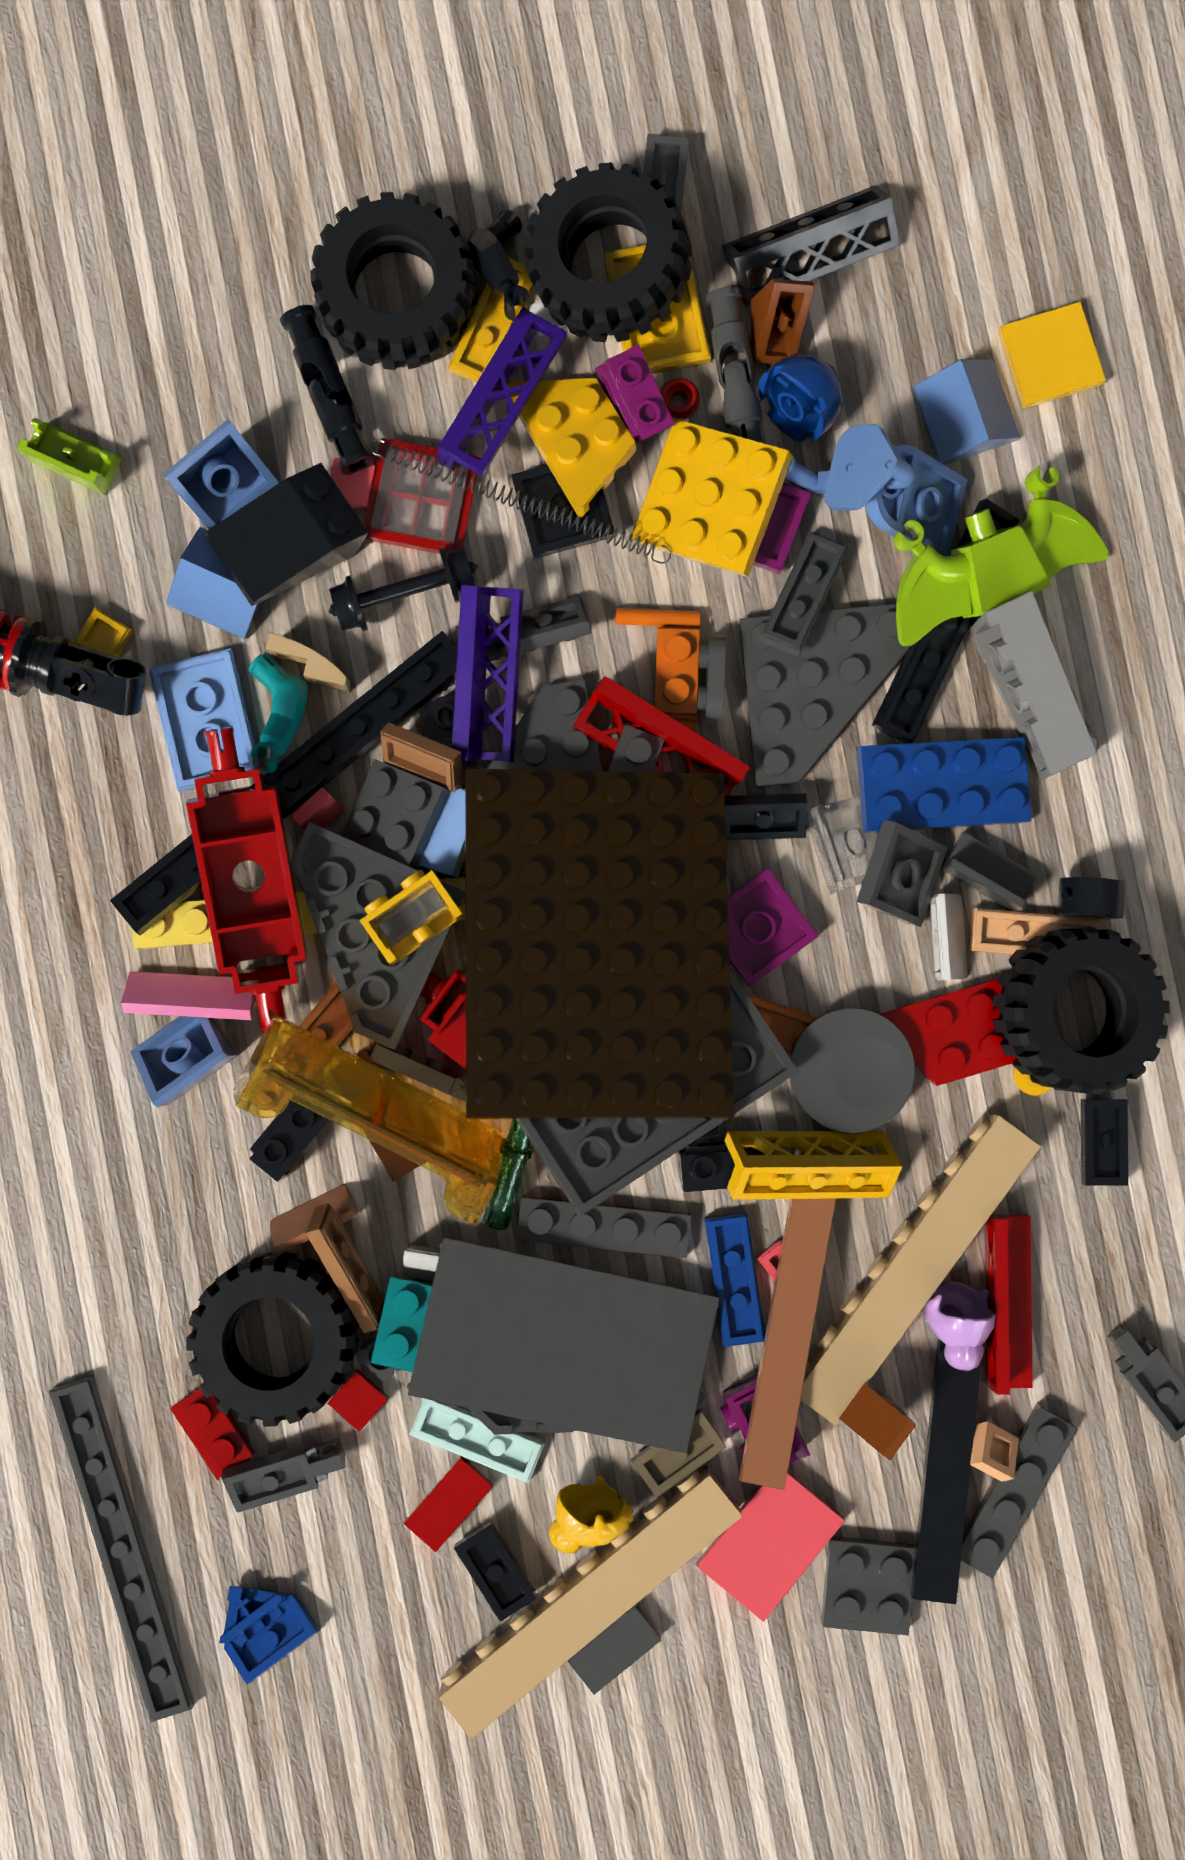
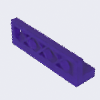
M522 307L439 444V464L443 465L445 462V467L448 469L453 465L452 471H454L459 463L484 476L566 339L567 332L532 312L527 314ZM536 330L552 338L546 350L529 353L528 346L535 337ZM539 361L534 369L532 363ZM526 364L530 377L527 383L508 388L507 381L516 366ZM518 396L515 403L513 404L511 397ZM505 399L509 412L506 418L487 423L486 416L495 401ZM497 431L494 438L492 439L490 432ZM484 434L488 448L482 458L478 460L465 453L474 436Z
M461 585L452 748L461 752V760L481 759L513 762L524 589ZM491 596L511 597L510 617L500 626L490 615ZM489 626L493 629V632L490 635ZM508 627H510L509 637L504 632ZM499 637L508 648V659L496 669L487 658L488 646ZM486 669L491 673V675L487 679ZM507 670V678L505 680L502 674ZM496 680L505 690L506 695L505 703L494 712L485 701V689ZM485 712L489 718L483 722ZM503 713H504V723H503V722L501 721V719L499 718ZM492 723L503 734L502 752L482 750L483 731Z

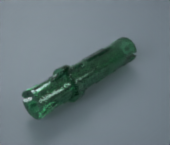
M516 1119L511 1120L507 1138L502 1139L499 1148L502 1154L501 1161L494 1179L488 1206L482 1219L484 1224L489 1223L488 1227L496 1230H505L509 1227L525 1166L528 1160H532L535 1150Z

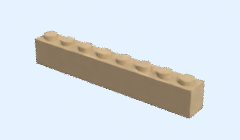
M991 1113L987 1119L982 1116L976 1121L968 1133V1137L971 1139L962 1153L957 1150L947 1160L942 1169L946 1173L937 1187L931 1185L922 1194L917 1203V1206L921 1208L911 1222L906 1219L898 1227L892 1237V1241L895 1244L886 1257L880 1254L873 1261L866 1273L870 1278L861 1291L854 1289L848 1295L841 1307V1310L844 1311L842 1317L835 1326L831 1323L828 1324L817 1338L815 1344L819 1348L811 1359L807 1360L800 1400L834 1426H837L841 1421L839 1417L863 1384H868L1041 1146L1001 1116Z
M708 1466L700 1472L696 1469L676 1484L679 1489L666 1500L663 1496H660L651 1502L643 1511L645 1515L643 1519L633 1527L629 1524V1528L621 1536L611 1541L612 1544L600 1554L593 1551L584 1557L576 1566L578 1572L566 1582L561 1578L550 1585L542 1595L544 1600L532 1610L529 1606H526L517 1612L509 1621L511 1627L499 1637L494 1633L483 1640L475 1650L477 1655L464 1665L462 1661H459L445 1672L441 1678L443 1683L440 1688L439 1700L471 1740L743 1517L739 1504Z

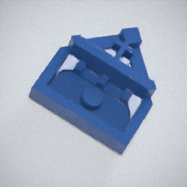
M232 1585L229 1587L227 1598L229 1606L224 1634L220 1636L219 1643L224 1644L225 1651L246 1685H248L321 1630L296 1594Z

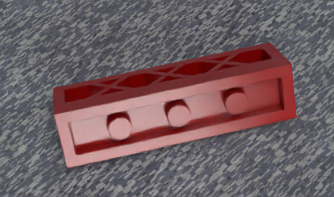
M604 676L597 684L573 724L574 728L614 752L618 741L609 735L618 734V738H620L624 729L621 721L622 718L630 723L629 726L663 739V744L667 747L662 748L660 754L675 751L682 755L687 773H724L725 796L730 795L734 786L744 779L750 768L744 762L607 676ZM597 703L612 712L616 728L600 731L586 722ZM660 754L653 772H666L664 771ZM693 763L702 769L694 771Z
M991 1214L985 1223V1289L989 1291L987 1299L988 1308L994 1312L996 1317L995 1327L986 1340V1385L997 1395H1010V1388H1033L1031 1216L1028 1214Z

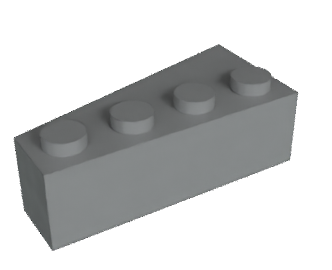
M1030 591L984 613L968 630L1019 736L1025 737V748L1040 779H1046L1096 755L1097 752L1094 747L1097 744L1096 737L1089 724L1083 720L1076 695L1069 685L1033 592Z

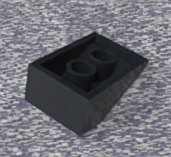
M319 463L286 478L207 530L204 536L250 605L253 606L355 556L368 531L322 463Z

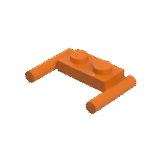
M616 608L615 625L657 626L654 707L696 732L700 611ZM613 716L611 720V729L616 728ZM621 718L623 726L625 724L630 725L629 722Z

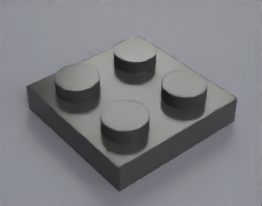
M374 759L341 836L404 865L417 869L451 791Z
M883 820L856 902L907 924L921 927L948 847L897 822Z
M833 1536L828 1542L821 1615L822 1626L826 1628L909 1636L912 1597L910 1595L915 1545Z

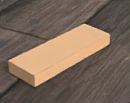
M974 908L972 909L969 951L1013 955L1016 950H1027L1025 947L1026 942L1035 936H1046L1048 931L1058 929L1092 927L1101 929L1102 919Z

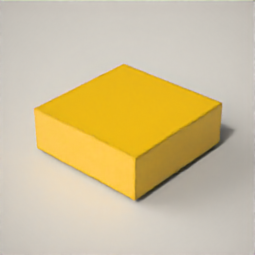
M95 607L73 643L119 657L134 631Z

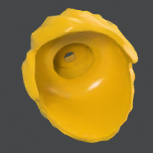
M601 1475L597 1476L594 1485L569 1484L559 1490L555 1508L556 1519L549 1529V1537L552 1545L562 1553H575L582 1546H604L616 1537L621 1536L629 1528V1524L634 1521L632 1516L633 1507L625 1498H619L616 1490L610 1487Z

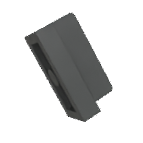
M966 832L961 833L940 869L1013 912L1025 908L1027 901L1024 898L1037 877L1036 873Z

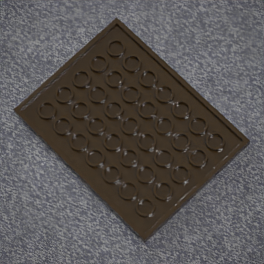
M520 769L465 770L466 1119H731L734 1117L724 773Z

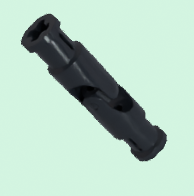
M300 305L286 311L281 316L280 322L284 330L288 331L295 347L293 349L294 359L308 388L326 438L330 443L334 444L340 458L339 468L343 475H350L371 467L376 459L371 450L367 449L361 434L363 425L343 381L328 339L321 336L315 321L317 314L312 305Z

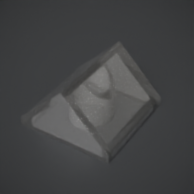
M860 796L810 809L807 812V827L830 895L861 885L879 832L863 833Z

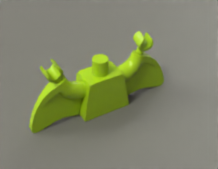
M1037 466L1026 476L1025 486L1034 495V500H1029L1026 520L1020 526L1016 525L996 530L989 508L965 517V521L972 541L954 548L950 556H943L930 544L924 545L921 542L924 537V530L921 524L915 520H909L904 524L905 529L911 533L913 541L907 540L901 532L895 534V547L903 552L912 551L914 553V556L904 570L897 595L896 625L898 640L902 646L914 645L934 627L950 618L982 616L984 613L1030 591L1034 594L1051 586L1049 579L1066 567L1107 560L1109 551L1093 526L1070 506L1058 501L1047 500V490L1056 485L1059 480L1058 470L1055 467L1045 471L1043 479L1040 475V466Z

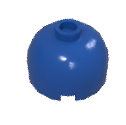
M802 353L783 358L769 368L759 380L758 394L760 400L762 401L767 397L768 403L772 408L767 415L784 434L795 441L803 442L807 437L813 438L812 442L817 441L830 429L841 413L844 394L837 372L830 364L813 355Z

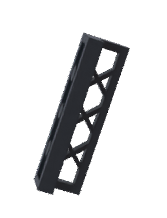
M875 185L722 245L725 261L734 270L738 287L742 289L743 298L741 300L745 305L751 304L750 300L771 279L810 281L900 245L892 198ZM883 218L887 236L871 243L862 239L869 224ZM841 234L850 239L842 254L833 258L823 254L831 238ZM803 250L811 254L802 270L792 273L784 269L792 253ZM761 265L772 269L764 285L750 290L746 271Z

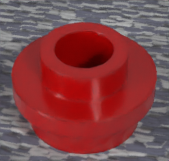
M674 378L667 381L661 387L660 393L673 420L684 421L691 418L697 412L700 404V394L694 383L684 378ZM675 395H682L686 398L687 402L684 406L677 407L672 404L671 399Z

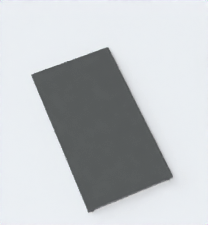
M443 1237L439 1245L440 1253L410 1383L407 1385V1394L409 1396L687 1454V1450L690 1447L689 1441L715 1317L719 1308V1297Z

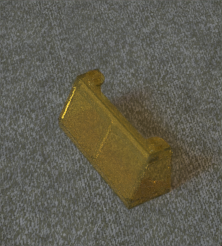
M274 1013L233 1089L235 1106L260 1118H272L282 1113L289 1101L292 1100L444 1177L446 1187L443 1197L447 1209L456 1217L476 1226L497 1186L504 1132L481 1119H466V1111Z

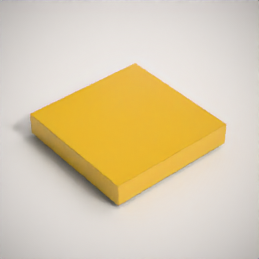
M1081 302L1005 324L998 329L1023 409L1101 386L1106 381Z

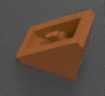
M771 279L750 300L753 360L756 363L775 364L783 358L797 354L815 287L813 282Z
M865 1383L839 1417L841 1421L888 1460L893 1458L916 1426L895 1401Z

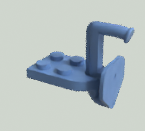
M876 424L853 426L841 435L835 448L830 471L814 472L796 462L793 456L785 477L811 493L824 494L827 506L835 511H853L865 506L872 522L880 530L893 537L897 532H901L907 540L913 541L911 533L905 529L904 524L909 520H915L921 524L924 530V537L921 542L924 545L930 544L943 556H949L968 482V479L912 445H892L884 430Z

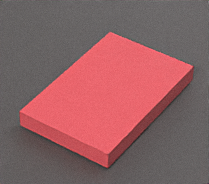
M787 1472L784 1490L758 1485L740 1508L743 1517L718 1536L696 1562L697 1567L763 1622L845 1522L838 1512L789 1472Z

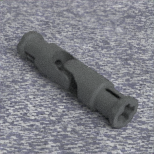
M739 287L718 288L705 295L706 305L711 307L714 328L710 333L717 376L720 385L725 389L723 401L725 426L730 429L732 435L746 438L745 432H747V439L762 443L759 423L762 422L763 417L760 400L754 394L750 385V380L751 383H754L755 371L748 324L742 321L739 303L743 298L742 289ZM732 353H743L746 355L747 364L732 361L723 368L724 360L728 355Z

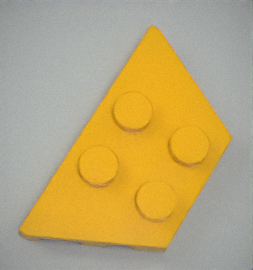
M596 378L542 380L519 416L579 518L587 513L589 503L601 488L604 490L614 479L616 470L624 466L636 451L635 440ZM527 381L508 382L507 386L508 388L526 384ZM518 396L511 397L513 404L515 403Z

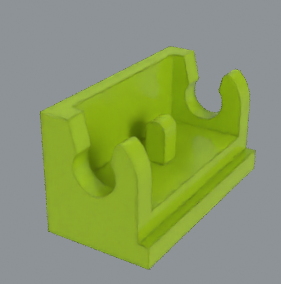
M37 418L32 419L30 424L34 428V434L31 440L21 438L16 449L29 462L102 495H106L123 458L114 452Z

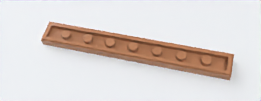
M820 1147L833 1155H843V1153L832 1147ZM836 1198L790 1199L739 1481L779 1490L785 1489Z

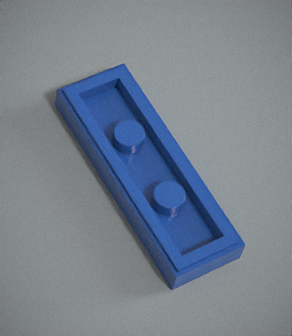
M747 1212L704 1218L715 1296L719 1297V1308L717 1311L723 1347L764 1342L765 1333Z

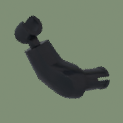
M503 209L486 229L472 231L467 242L470 247V259L473 260L474 268L497 295L504 293V314L509 320L514 321V306L523 307L525 312L529 314V292L525 287L518 285L519 277L503 247L522 231L523 226L518 216L508 224L506 221L514 212Z

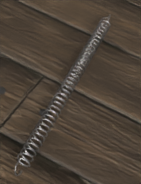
M380 439L372 440L369 443V450H371V444L373 442L381 441L382 443H384V441ZM393 443L390 444L389 450L384 457L371 450L372 454L377 455L382 459H385L388 456L389 462H392L396 458L397 465H399L403 461V466L405 468L408 467L411 463V470H415L418 467L419 473H422L426 469L427 476L431 475L433 472L434 479L438 478L441 474L442 482L448 478L449 484H452L456 480L457 487H460L463 483L464 490H467L471 485V492L474 493L478 489L479 496L483 495L486 491L487 499L490 498L493 494L494 501H497L501 496V503L504 504L508 500L509 507L513 506L516 502L517 510L520 509L524 504V513L527 512L531 507V515H535L539 509V518H542L546 513L547 521H549L554 515V524L558 523V521L561 518L562 527L565 526L569 520V529H572L576 524V531L580 532V530L584 526V535H587L590 529L592 528L591 537L594 538L599 531V541H601L607 533V544L610 543L614 537V546H617L620 540L622 539L621 548L624 549L630 541L629 552L633 551L637 544V555L641 553L645 546L644 557L646 558L652 550L651 559L656 563L664 564L671 559V550L669 549V547L665 545H662V547L668 549L669 558L664 562H660L653 559L654 550L656 546L655 541L653 542L648 553L646 554L648 538L645 540L640 551L638 552L641 536H638L635 544L631 549L633 533L630 534L627 542L623 547L626 533L625 530L622 532L619 540L616 543L618 527H616L611 538L608 541L611 525H608L606 531L601 537L603 521L600 523L597 531L593 535L596 519H593L589 529L585 533L588 516L585 517L579 530L578 525L580 518L578 517V515L573 525L570 527L573 510H571L568 518L563 524L566 509L565 507L563 508L559 518L555 522L558 504L555 506L551 516L548 518V512L550 508V502H548L543 514L540 516L541 507L543 503V499H541L538 507L533 513V506L536 498L535 496L533 497L530 505L525 511L528 493H526L521 505L518 507L520 490L518 491L511 505L510 500L513 488L510 489L506 499L503 502V494L505 490V485H503L500 494L495 499L498 482H496L492 492L488 496L490 479L488 480L484 490L480 494L483 476H481L478 485L473 491L475 473L473 474L470 483L465 488V482L468 471L465 472L462 481L458 485V476L460 472V468H458V471L454 479L450 483V476L453 465H451L448 474L443 479L445 462L443 463L440 472L435 477V470L438 459L435 461L432 470L428 474L430 456L428 457V460L422 471H420V464L423 454L420 455L418 463L413 468V459L415 451H413L410 461L405 466V458L408 448H406L402 459L398 463V453L400 450V445L398 446L397 451L391 460L390 452Z

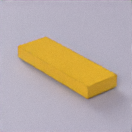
M509 258L519 277L518 285L525 287L530 296L534 285L528 276L525 264ZM487 283L448 366L450 372L474 383H477L514 322L509 320L504 314V293L497 295ZM514 306L515 319L522 309L521 306Z

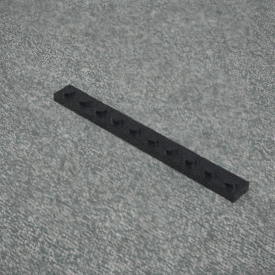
M443 631L278 763L277 769L274 772H267L263 776L265 786L277 785L283 819L381 740L380 731L388 722L397 726L400 725L456 679L458 648ZM192 834L110 900L138 935L141 936L202 886Z

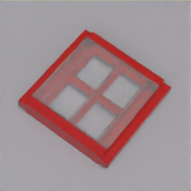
M381 438L384 443L380 441L378 454L382 455V457L386 455L390 444L393 443L390 460L394 457L400 445L398 463L402 459L406 448H408L405 466L410 461L413 451H415L413 468L418 463L420 455L423 454L420 471H422L430 456L428 474L438 459V448ZM377 456L364 521V527L368 531L365 539L440 554L438 548L442 546L446 550L463 547L474 495L471 492V485L467 490H464L463 483L460 487L456 486V480L452 484L448 483V478L442 482L441 474L438 478L434 479L433 472L429 476L426 475V469L419 473L418 467L415 470H411V463L405 468L403 461L397 465L396 458L389 462L388 456L385 459ZM439 459L436 465L435 477L442 468V465L439 464ZM458 463L454 471H451L450 483L454 479L458 468H460L458 485L462 481L465 472L468 471L465 482L466 488L475 473L474 491L478 474ZM445 466L443 471V479L446 477L449 469Z

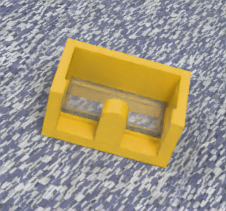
M422 870L415 872L400 884L404 889L390 900L385 894L364 908L368 915L359 921L391 965H395L465 916L433 870L426 875Z

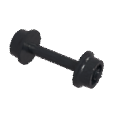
M442 546L438 549L444 565L443 568L358 594L352 576L348 575L342 584L329 588L333 604H331L328 612L335 617L337 616L343 631L352 628H361L363 631L368 630V625L363 610L450 584L455 603L460 602L461 585L476 586L472 574H475L478 565L472 561L468 562L464 547L446 550Z

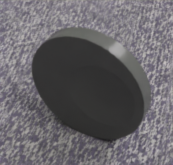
M842 1008L822 1014L803 1029L791 1051L790 1059L799 1071L789 1078L796 1100L810 1117L832 1130L859 1133L876 1129L889 1122L900 1112L912 1091L915 1065L908 1041L891 1021L869 1010Z

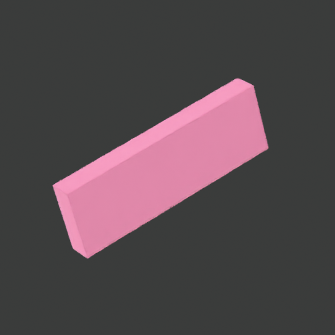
M130 971L121 1005L123 1013L251 1020L256 996L250 992L235 994L232 977Z

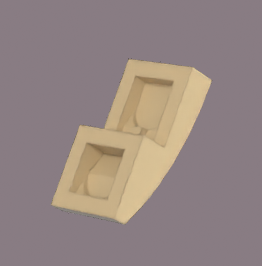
M269 633L266 650L272 657L306 665L303 676L309 683L350 692L351 682L327 658L299 642Z

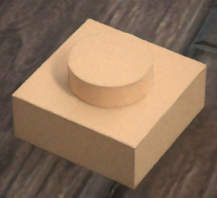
M988 1421L976 1424L970 1465L1000 1481L1014 1479L1019 1438Z

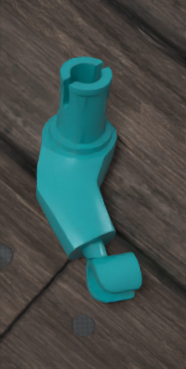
M264 652L263 656L260 654L252 661L248 671L272 693V710L267 724L261 733L260 743L254 745L251 750V764L254 767L259 758L268 757L270 759L267 763V772L271 773L277 769V756L284 755L299 730L307 704L308 687L302 676L290 675L268 652Z

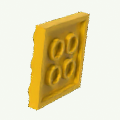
M674 419L675 425L670 429L634 527L632 540L636 542L638 536H641L640 544L643 545L648 538V547H651L655 541V549L669 553L668 549L662 547V545L669 547L671 554L749 577L793 455L786 449Z

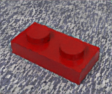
M198 1388L175 1403L170 1410L216 1480L222 1477V1469L244 1463L253 1457L256 1452L230 1412L226 1415L216 1408L220 1400L213 1393L206 1398Z

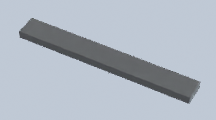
M91 1375L54 1387L49 1390V1394L150 1723L191 1710L194 1706V1700L94 1376Z

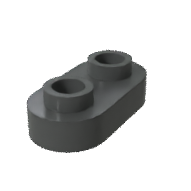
M708 635L707 643H699L698 669H706L705 685H698L697 711H704L705 720H722L726 662L725 635Z

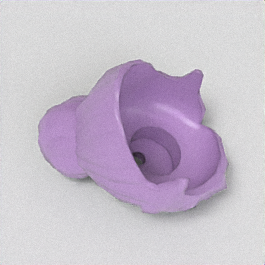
M948 1281L942 1282L924 1306V1316L932 1332L946 1344L944 1356L949 1365L955 1369L970 1371L978 1367L980 1360L983 1358V1343L988 1339L995 1327L996 1315L988 1308L987 1299L989 1291L987 1289L978 1292L962 1282Z

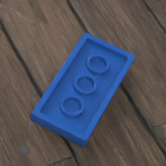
M1025 737L871 745L856 748L863 833L880 832L883 820L897 822L911 830L1019 824L1032 821Z

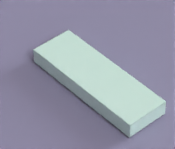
M429 1399L423 1400L409 1434L528 1484L545 1444L544 1439L526 1432L494 1435L468 1408Z

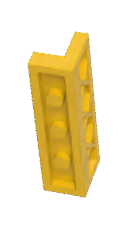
M728 1131L725 1138V1143L735 1163L727 1186L732 1200L889 1198L903 1167L884 1131L859 1133L839 1131ZM859 1146H875L880 1155H872L859 1148ZM743 1147H753L765 1155H747ZM781 1147H793L804 1153V1155H793ZM820 1147H832L843 1153V1155H833Z

